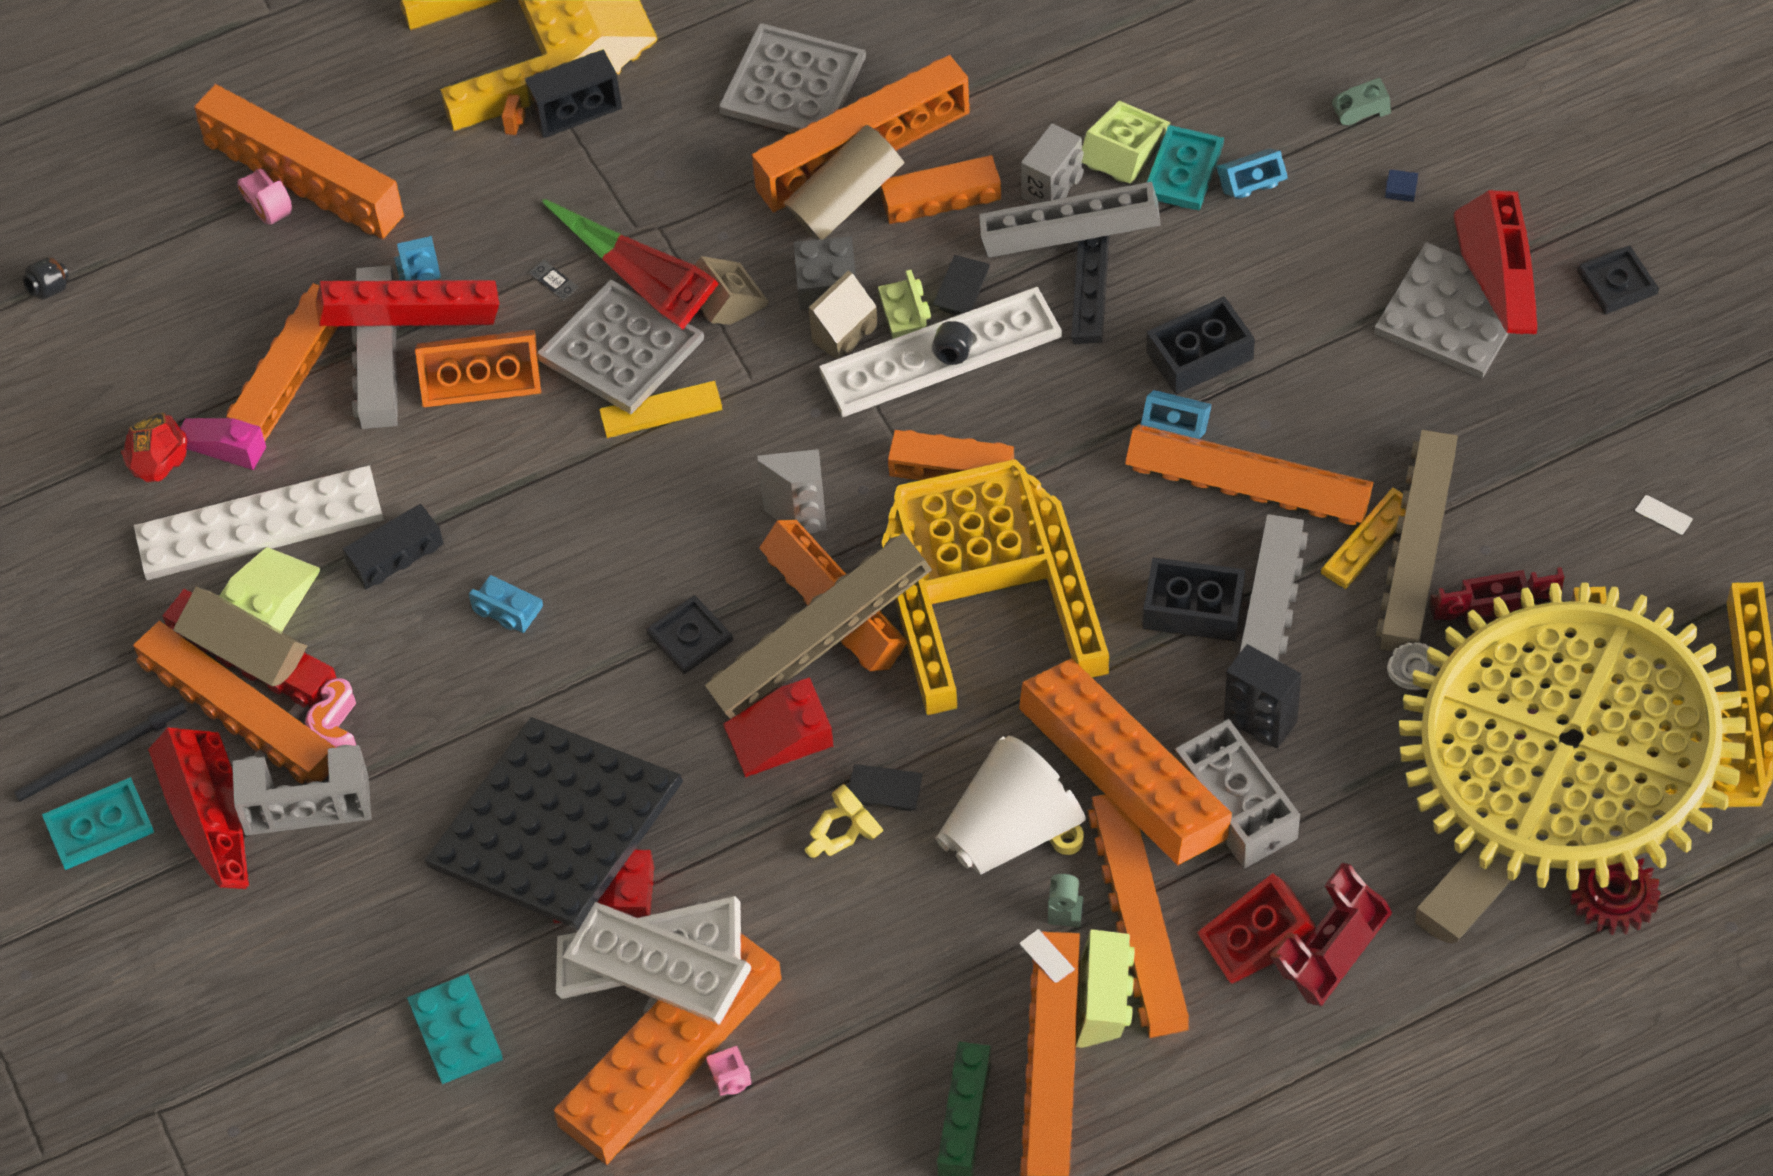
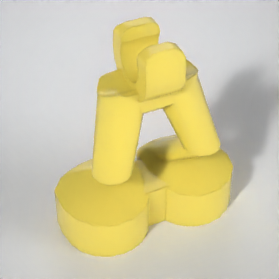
M844 784L832 793L833 801L837 808L825 810L810 831L814 841L806 846L804 850L811 858L817 857L823 851L828 856L834 855L853 845L859 833L863 837L873 840L883 832L877 821ZM843 816L849 817L852 825L846 834L830 840L826 833L832 821Z

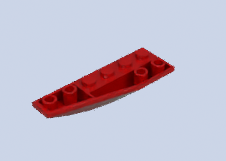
M1488 190L1454 211L1453 217L1461 255L1506 333L1537 334L1536 301L1531 256L1518 192Z
M167 727L148 751L176 825L201 866L219 888L246 889L249 886L243 829L234 806L233 770L219 732Z

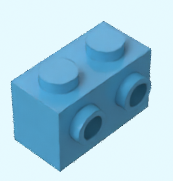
M1271 148L1216 166L1224 194L1233 196L1235 199L1247 197L1252 194L1251 191L1259 188L1266 190L1276 187L1278 182L1288 179L1281 151Z
M1153 390L1147 395L1141 425L1200 439L1206 433L1212 404Z

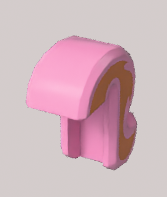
M259 168L245 178L238 179L237 186L246 202L252 205L263 223L272 225L291 214V201L281 181L273 183L266 172Z
M335 678L325 683L321 688L323 701L314 704L308 710L305 724L308 728L334 745L335 748L345 744L356 745L354 736L339 728V725L356 704L350 683L342 678Z

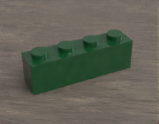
M958 1041L937 1160L938 1176H973L992 1063L991 1046Z

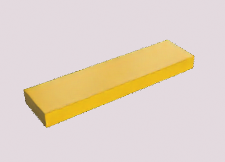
M715 381L650 396L632 414L625 412L615 405L599 409L607 438L723 410Z
M1392 487L1321 568V574L1347 589L1396 532L1399 515L1405 516L1406 509L1401 508L1403 493Z

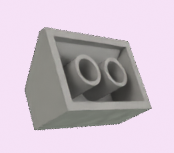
M819 449L758 455L764 511L776 520H797L809 534L827 530Z

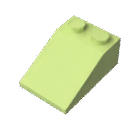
M1118 101L1087 131L1082 147L1084 152L1082 163L1092 170L1112 175L1114 179L1120 182L1131 183L1144 169L1171 122Z
M266 547L230 578L219 596L282 631L319 574L320 568Z

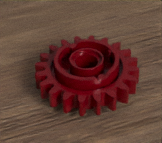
M1645 859L1637 860L1638 879L1631 880L1626 874L1622 862L1607 865L1609 870L1608 887L1602 888L1596 879L1595 868L1578 869L1579 882L1577 889L1568 891L1573 893L1571 894L1570 904L1577 905L1575 914L1577 916L1587 914L1585 925L1596 921V931L1598 932L1605 925L1608 926L1610 935L1614 934L1616 927H1620L1624 934L1628 933L1629 925H1632L1636 930H1640L1642 921L1649 923L1652 913H1656L1659 904L1657 901H1659L1661 891L1657 890L1660 882L1659 879L1652 878L1653 867L1642 869ZM1609 889H1616L1621 893L1613 894L1609 891Z

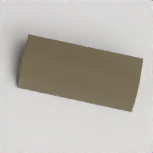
M866 124L784 202V205L810 237L817 240L825 239L905 162L882 135Z
M197 586L173 629L175 632L270 686L281 684L292 674L307 648V645L213 592Z
M1477 841L1417 907L1415 924L1443 942L1456 943L1511 882L1507 874V864L1511 858L1498 853L1485 870L1480 867L1479 856L1486 845ZM1523 862V864H1522V866H1521V869H1522L1527 863Z

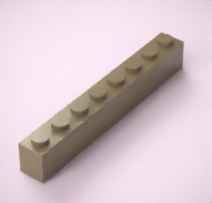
M1422 430L1420 441H1413L1411 459H1416L1415 466L1409 465L1406 483L1411 484L1410 491L1404 490L1401 508L1406 509L1405 516L1399 515L1396 534H1401L1400 542L1394 541L1391 559L1396 560L1395 567L1389 566L1386 585H1391L1390 593L1384 592L1381 611H1386L1385 619L1379 618L1376 630V637H1381L1380 650L1393 652L1395 648L1399 649L1401 645H1405L1408 642L1412 644L1420 642L1456 454L1457 435Z
M904 532L899 536L891 538L886 542L884 548L875 555L866 557L859 567L849 575L840 577L832 588L824 594L815 596L811 600L810 605L799 613L789 616L784 625L776 631L766 634L758 645L750 651L741 653L732 665L725 670L715 673L711 681L705 685L725 714L732 719L788 682L931 572V567Z

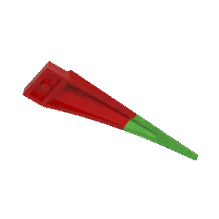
M542 199L543 203L661 316L682 330L719 285L713 277L691 263L628 238L547 199Z

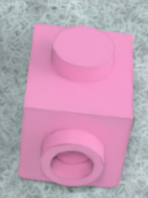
M737 1046L706 1057L720 1096L737 1094L743 1091L746 1086L752 1085L749 1069L745 1066Z

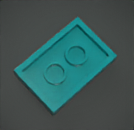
M1168 125L1147 181L1153 183L1157 200L1200 211L1224 146V138Z
M131 777L42 814L65 870L155 833Z
M469 974L407 997L442 1084L504 1060Z

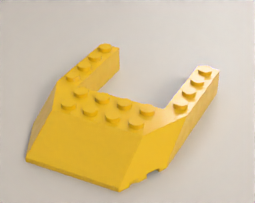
M400 0V4L408 26L412 30L502 0ZM518 0L543 56L440 89L445 112L453 130L456 131L503 115L508 94L520 95L521 106L524 108L530 105L525 78L602 49L605 50L618 75L621 73V68L630 60L633 62L640 56L643 50L651 47L657 41V36L640 0Z
M1016 459L897 486L893 507H891L888 517L887 529L882 539V548H884L888 540L904 532L932 569L931 572L895 598L898 616L904 637L908 641V651L927 715L957 709L956 686L932 604L1042 579L1048 580L1071 658L1092 678L1109 674V653L1062 504L1054 495L1048 494L1034 476L1027 474L1025 467Z
M1763 582L1731 583L1727 599V610L1738 690L1741 694V706L1721 710V717H1745L1746 725L1745 732L1722 734V741L1745 744L1744 759L1721 757L1719 765L1740 771L1738 785H1732L1714 780L1712 788L1729 796L1728 807L1762 806L1773 780V647ZM1580 587L1574 588L1571 601L1578 602V590ZM1589 587L1591 592L1590 602L1605 604L1607 599L1606 587ZM1598 643L1595 645V647L1603 648L1605 647V645L1603 643ZM1586 668L1583 670V672L1589 674L1593 672V670ZM1614 679L1612 682L1617 684V679ZM1716 692L1717 695L1729 693V692ZM1675 700L1672 702L1674 705L1683 704L1681 700ZM1604 704L1601 705L1600 708L1603 710H1608L1610 706ZM1638 715L1630 717V719L1635 721L1641 718ZM1662 726L1660 729L1662 731H1669L1671 728L1669 726ZM1595 730L1587 732L1591 736L1598 734ZM1697 736L1691 738L1693 742H1699L1702 740L1700 737ZM1620 741L1617 744L1619 746H1627L1629 743ZM1657 752L1648 753L1650 757H1657L1659 755ZM1683 762L1680 763L1678 766L1681 768H1687L1690 765ZM1607 767L1605 769L1609 773L1616 770L1614 767ZM1638 778L1635 781L1637 783L1642 784L1645 783L1647 780L1644 778ZM1668 789L1666 793L1673 795L1677 791L1675 789ZM1703 802L1700 808H1714V806ZM1627 804L1630 807V809L1634 808L1633 805Z

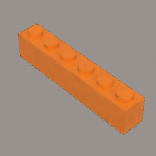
M314 283L307 293H303L297 309L293 315L288 316L284 329L279 336L273 339L269 352L264 359L258 362L256 372L250 381L245 382L241 395L235 404L230 405L227 411L226 418H234L259 426L264 441L339 327L319 326L315 303L319 285Z
M777 520L759 547L766 555L767 561L785 576L786 582L803 596V600L807 605H810L811 600L815 596L824 594L832 588L840 577L847 575L797 520ZM879 611L843 638L841 643L859 658L860 664L865 669L880 671L890 670L908 641Z

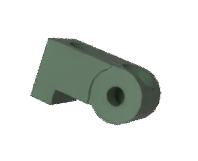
M1380 77L1338 94L1332 101V105L1341 123L1344 125H1352L1362 118L1377 113L1380 117L1391 114L1390 96Z
M1068 874L1052 876L1048 898V924L1071 927L1081 926L1084 896H1078L1079 880L1076 877Z

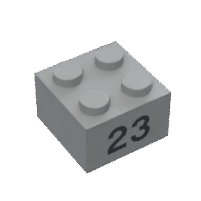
M1053 123L1049 126L1021 162L1022 199L1035 204L1067 197L1068 190L1073 184H1078L1083 176L1082 158L1084 152L1082 151V137Z

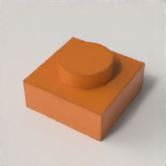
M508 94L502 115L505 134L517 135L519 125L524 124L526 110L521 106L520 95Z

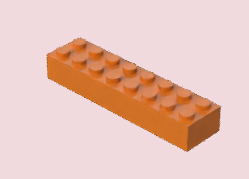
M948 55L940 60L933 61L930 65L916 72L909 73L906 77L892 84L885 85L882 89L867 97L858 99L855 103L843 109L834 111L831 115L819 121L810 123L807 127L793 134L786 135L769 146L760 148L752 154L756 191L774 213L786 207L784 202L866 124L882 135L896 151L969 114L968 76L951 55Z
M215 84L194 106L203 141L209 148L220 150L235 162L240 161L247 165L253 172L258 168L264 170L274 183L281 181L284 186L293 190L297 196L301 198L306 197L315 202L321 209L332 211L347 223L352 222L359 226L365 233L369 235L374 234L384 239L404 217L395 180Z
M1072 658L1022 682L1019 709L1177 865L1228 839L1232 812Z
M1041 932L1074 967V970L1055 983L1032 958L1033 973L1031 974V1003L1029 1007L1030 1031L1027 1044L1028 1063L1026 1064V1094L1024 1097L1025 1121L1022 1133L1023 1156H1021L1020 1176H1069L1080 968V933Z
M740 933V959L746 961L752 968L721 1023L716 1024L658 1000L554 1109L558 1127L607 1165L701 1066L706 1057L710 1056L780 982L782 978L779 961Z

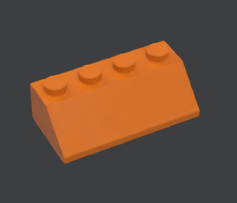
M535 330L417 343L415 353L423 407L541 394Z

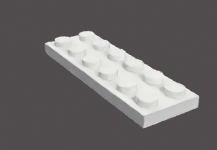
M735 896L638 918L740 959V901ZM577 932L557 936L556 994L561 999L623 986L570 964L563 958Z
M597 902L592 906L563 956L570 964L716 1024L721 1023L752 968L746 961Z

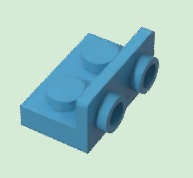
M432 236L397 244L399 255L394 256L400 281H432L441 278Z
M492 575L488 577L479 591L472 589L469 592L471 606L475 613L481 617H491L506 629H515L522 633L527 630L543 607L542 599Z

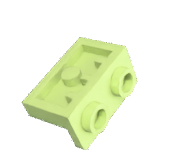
M912 270L906 271V280L878 286L879 298L892 339L927 327L926 320L931 319L927 301L922 302L920 296H923L922 284L920 279H914Z

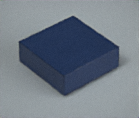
M1390 169L1385 198L1414 202L1418 173Z

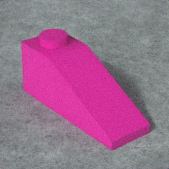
M186 418L180 427L187 436L186 448L188 450L254 470L266 448L259 426L234 418Z

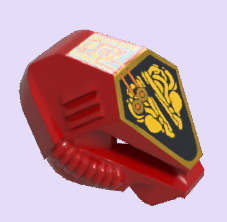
M157 413L129 427L124 450L120 451L128 470L134 477L141 478L147 483L163 480L173 467H179L184 461L188 440L185 432L180 429L171 415L166 416L165 413Z

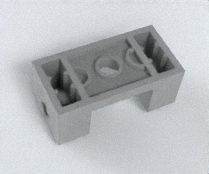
M1229 719L1175 748V758L1232 812L1226 845L1244 869L1298 839L1300 813ZM1240 779L1245 782L1246 786L1236 790L1231 788L1228 783L1231 780Z
M345 744L337 748L328 749L329 782L314 781L307 785L293 787L283 785L275 788L264 757L250 756L242 760L233 761L234 806L245 835L371 820L369 775L360 746Z

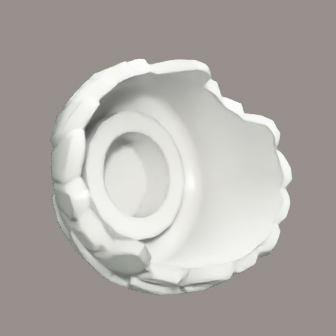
M1408 642L1405 645H1401L1399 649L1395 648L1387 666L1391 680L1401 688L1415 691L1424 689L1413 684L1412 674L1414 670H1419L1433 676L1437 675L1438 667L1427 661L1426 651L1429 646L1420 642L1413 644Z

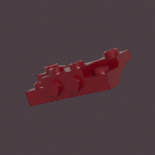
M1559 567L1555 575L1551 574L1537 578L1536 572H1531L1528 581L1524 570L1462 580L1461 591L1445 593L1443 588H1439L1437 596L1431 595L1429 606L1434 621L1441 619L1453 620L1459 616H1465L1467 626H1469L1468 612L1474 610L1488 624L1498 618L1494 613V598L1500 597L1505 602L1510 613L1524 609L1521 605V590L1528 587L1533 595L1534 603L1538 605L1545 604L1550 601L1549 591L1551 583H1558L1562 591L1565 577L1562 567Z
M1341 863L1324 885L1334 905L1307 941L1303 944L1297 934L1287 933L1270 955L1283 979L1294 981L1306 1003L1321 1007L1392 914L1385 899L1374 892L1359 877L1352 865L1347 863Z

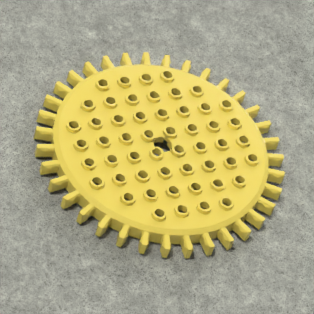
M1551 583L1549 591L1551 603L1540 605L1534 604L1533 595L1528 587L1521 590V605L1524 609L1510 613L1505 602L1500 597L1493 599L1494 613L1498 617L1496 620L1486 624L1474 610L1468 612V623L1475 633L1467 639L1450 626L1445 630L1446 641L1455 648L1452 654L1447 656L1432 647H1429L1426 651L1427 661L1440 668L1436 676L1414 670L1412 674L1413 684L1429 690L1427 698L1404 694L1403 705L1405 710L1423 713L1422 721L1399 720V730L1402 736H1422V744L1400 747L1402 762L1424 759L1426 767L1406 773L1408 788L1431 782L1434 790L1418 797L1417 803L1420 812L1440 803L1447 810L1433 821L1435 832L1440 834L1453 824L1458 823L1464 831L1454 841L1455 850L1460 854L1477 839L1486 845L1479 856L1480 867L1486 870L1498 853L1511 858L1507 864L1508 879L1513 881L1519 875L1521 866L1525 862L1538 866L1536 871L1538 887L1545 888L1549 880L1550 868L1567 869L1566 881L1569 890L1577 889L1579 882L1578 869L1595 868L1596 879L1600 887H1608L1609 870L1607 865L1622 862L1626 874L1631 880L1638 879V863L1634 857L1646 852L1661 869L1666 866V855L1659 845L1669 838L1685 853L1691 850V839L1688 834L1681 830L1688 821L1706 833H1709L1712 829V819L1707 814L1698 810L1703 802L1722 810H1726L1728 807L1729 796L1712 788L1714 780L1738 785L1740 771L1721 766L1719 763L1721 757L1744 759L1745 744L1722 741V734L1745 732V717H1721V710L1741 706L1740 691L1717 695L1714 689L1716 686L1731 681V670L1729 666L1706 673L1703 665L1716 658V647L1714 644L1711 643L1692 653L1686 646L1696 638L1697 627L1691 623L1678 635L1674 636L1666 630L1673 621V609L1669 607L1661 612L1654 622L1643 617L1647 609V596L1640 595L1634 602L1631 611L1617 607L1619 604L1618 587L1614 586L1607 593L1605 604L1590 602L1591 592L1588 583H1581L1578 590V602H1562V591L1558 583ZM1567 633H1574L1575 637L1568 638L1565 635ZM1598 643H1603L1605 647L1597 648L1595 647V645ZM1525 648L1533 649L1530 653H1526L1523 650ZM1631 653L1634 654L1635 657L1628 659L1625 657V655ZM1555 658H1561L1563 659V662L1555 663L1553 662V660ZM1486 662L1492 664V665H1491L1490 667H1488V668H1485V667H1482V666H1481L1483 663H1486ZM1657 664H1663L1665 668L1657 669L1654 666ZM1589 668L1592 669L1593 672L1586 674L1583 672V670ZM1519 673L1521 674V676L1519 678H1513L1511 677V674ZM1614 679H1621L1623 682L1621 684H1614L1612 681ZM1544 683H1548L1551 685L1547 689L1540 687V685ZM1471 688L1479 689L1476 693H1471L1468 690ZM1649 689L1652 690L1653 693L1650 695H1646L1642 693V691ZM1572 694H1579L1581 696L1578 699L1570 698ZM1501 698H1506L1509 700L1507 703L1504 704L1498 702V700ZM1675 700H1681L1683 704L1674 705L1672 702ZM1607 704L1610 706V708L1608 710H1603L1600 708V706ZM1536 709L1538 713L1530 714L1528 710ZM1459 713H1464L1467 715L1465 718L1462 719L1456 717V715ZM1633 715H1638L1641 717L1639 720L1636 721L1630 719V717ZM1562 719L1568 721L1565 725H1560L1557 722ZM1494 724L1496 727L1494 729H1487L1485 726ZM1662 726H1669L1671 729L1669 731H1662L1660 728ZM1571 729H1575L1583 734V740L1579 743V747L1573 749V746L1559 742L1561 733H1567ZM1595 730L1598 734L1591 736L1587 732ZM1521 734L1526 737L1523 740H1517L1515 736ZM1697 736L1700 737L1702 740L1699 742H1693L1691 738ZM1445 739H1452L1454 741L1451 744L1443 743ZM1626 741L1629 744L1627 746H1619L1617 743ZM1548 745H1553L1556 747L1552 751H1548L1545 749V747ZM1474 750L1483 751L1481 755H1474L1472 752ZM1657 752L1659 755L1657 757H1650L1648 753ZM1578 756H1583L1586 758L1582 762L1575 760V758ZM1506 760L1513 762L1510 766H1505L1502 763ZM1684 762L1689 764L1690 766L1687 768H1681L1678 765ZM1607 767H1614L1616 769L1611 773L1605 771ZM1535 771H1540L1543 773V775L1540 777H1535L1532 775V773ZM1464 775L1470 777L1468 781H1462L1459 778ZM1638 778H1644L1647 781L1645 783L1640 784L1637 783L1635 780ZM1565 782H1570L1573 784V786L1570 788H1565L1562 786V784ZM1493 786L1500 788L1497 792H1492L1489 789ZM1668 789H1675L1677 793L1670 795L1666 791ZM1601 793L1603 797L1595 799L1593 794ZM1523 797L1530 799L1528 803H1522L1519 800ZM1626 804H1631L1634 806V808L1631 810H1626L1623 808V806ZM1557 808L1560 810V813L1552 814L1549 811ZM1483 812L1486 813L1487 816L1485 818H1482L1480 815H1478V813ZM1656 815H1661V816H1662V817H1661L1660 819H1658L1657 821L1654 820V817H1655ZM1587 819L1591 823L1589 825H1582L1580 821ZM1513 823L1518 827L1511 830L1506 826ZM1617 830L1620 831L1622 834L1620 836L1615 837L1612 836L1610 833L1612 831ZM1546 835L1548 838L1540 841L1537 839V836Z

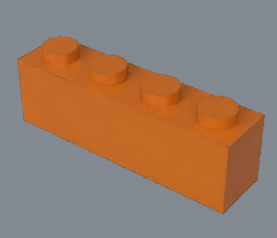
M990 155L888 178L880 186V192L888 222L893 224L1001 200V181L993 157Z
M895 430L888 457L889 476L924 480L1014 460V446H1008L999 442H980L971 438H951L942 434H923L913 430Z

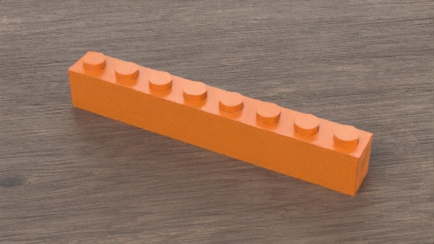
M1139 424L1132 429L1125 462L1126 465L1133 466L1132 470L1139 473L1149 474L1150 471L1162 473V478L1167 480L1179 481L1182 478L1190 480L1191 485L1200 488H1209V485L1221 488L1220 492L1236 496L1239 492L1250 495V499L1256 502L1267 503L1268 500L1279 502V506L1284 509L1297 510V507L1309 510V514L1316 517L1325 518L1327 515L1339 517V522L1348 525H1356L1357 522L1362 523L1365 519L1374 483Z
M158 621L133 645L138 656L136 661L146 672L151 670L155 672L164 685L169 688L172 686L177 688L186 701L191 704L194 702L199 704L203 712L211 719L217 717L223 722V725L233 735L239 733L245 738V741L255 751L261 749L267 754V757L277 767L283 765L299 783L322 782L329 775L328 749L335 748L334 745L161 621Z
M1106 794L1092 797V809L1087 810L1090 828H1096L1098 837L1094 838L1097 856L1104 857L1105 865H1101L1104 883L1110 884L1112 893H1108L1112 913L1118 912L1120 920L1115 922L1117 933L1130 934L1129 946L1135 949L1133 966H1128V969H1132L1134 975L1133 997H1139L1142 1006L1137 1008L1140 1026H1147L1149 1038L1188 1031L1189 1015L1140 828Z

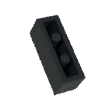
M420 503L344 547L343 552L347 565L367 590L373 585L381 584L387 577L397 571L408 568L414 561L426 554L434 553L444 543L439 526Z

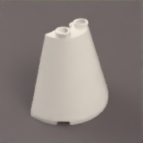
M1003 736L994 745L935 839L945 851L950 849L954 852L956 850V857L965 868L969 869L972 867L981 875L1081 824L1086 818L1071 790L1064 791L1062 783L1057 780L1060 776L1037 752L1015 737L1007 736L1004 738Z

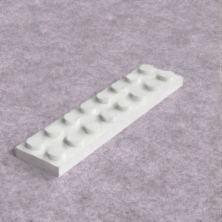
M1035 287L819 366L820 374L843 418L1061 338L1062 331L1039 288ZM947 321L961 322L969 327L973 333L974 340L969 356L963 363L958 365L942 363L935 357L932 351V343L937 328Z
M369 465L136 524L134 529L146 580H151L260 552L266 547L272 549L384 519Z

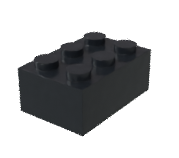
M604 49L525 78L531 115L543 138L622 109L617 72Z
M1223 296L1147 331L1146 353L1175 395L1253 360L1255 338L1227 298Z
M1153 557L1143 609V629L1236 641L1244 592L1245 569Z
M1246 644L1226 672L1224 720L1229 719L1237 730L1246 731L1253 735L1258 742L1278 749L1298 720L1302 673Z

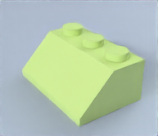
M1090 930L1080 957L1076 1047L1083 1048L1120 1038L1124 1027L1130 1026L1132 1006H1127V996L1132 994L1133 977L1128 976V966H1133L1135 953L1134 947L1129 946L1130 934Z

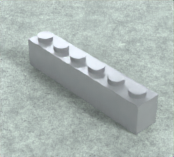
M1152 182L979 214L981 238L988 258L1161 226L1158 200Z
M388 265L356 268V280L352 281L395 280L392 267ZM357 326L352 328L353 345H357V351L352 352L353 368L357 369V376H352L354 394L357 393V400L352 401L354 418H359L362 429L398 426L396 326Z
M1267 514L1240 652L1246 644H1249L1278 661L1280 654L1286 655L1289 636L1284 635L1285 628H1291L1294 610L1289 609L1290 602H1296L1299 584L1294 583L1295 576L1301 577L1303 558H1299L1300 550L1306 551L1308 533L1303 532L1304 520Z

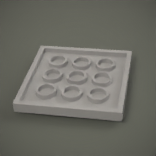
M760 23L719 105V112L729 117L795 133L807 127L810 123L819 121L831 115L834 111L842 109L866 58L865 50Z
M1427 242L1374 329V334L1481 379L1485 376L1509 335L1503 328L1464 258Z
M610 280L537 352V357L541 363L625 412L632 414L704 340V332L690 324H687L683 330L661 316L643 297Z

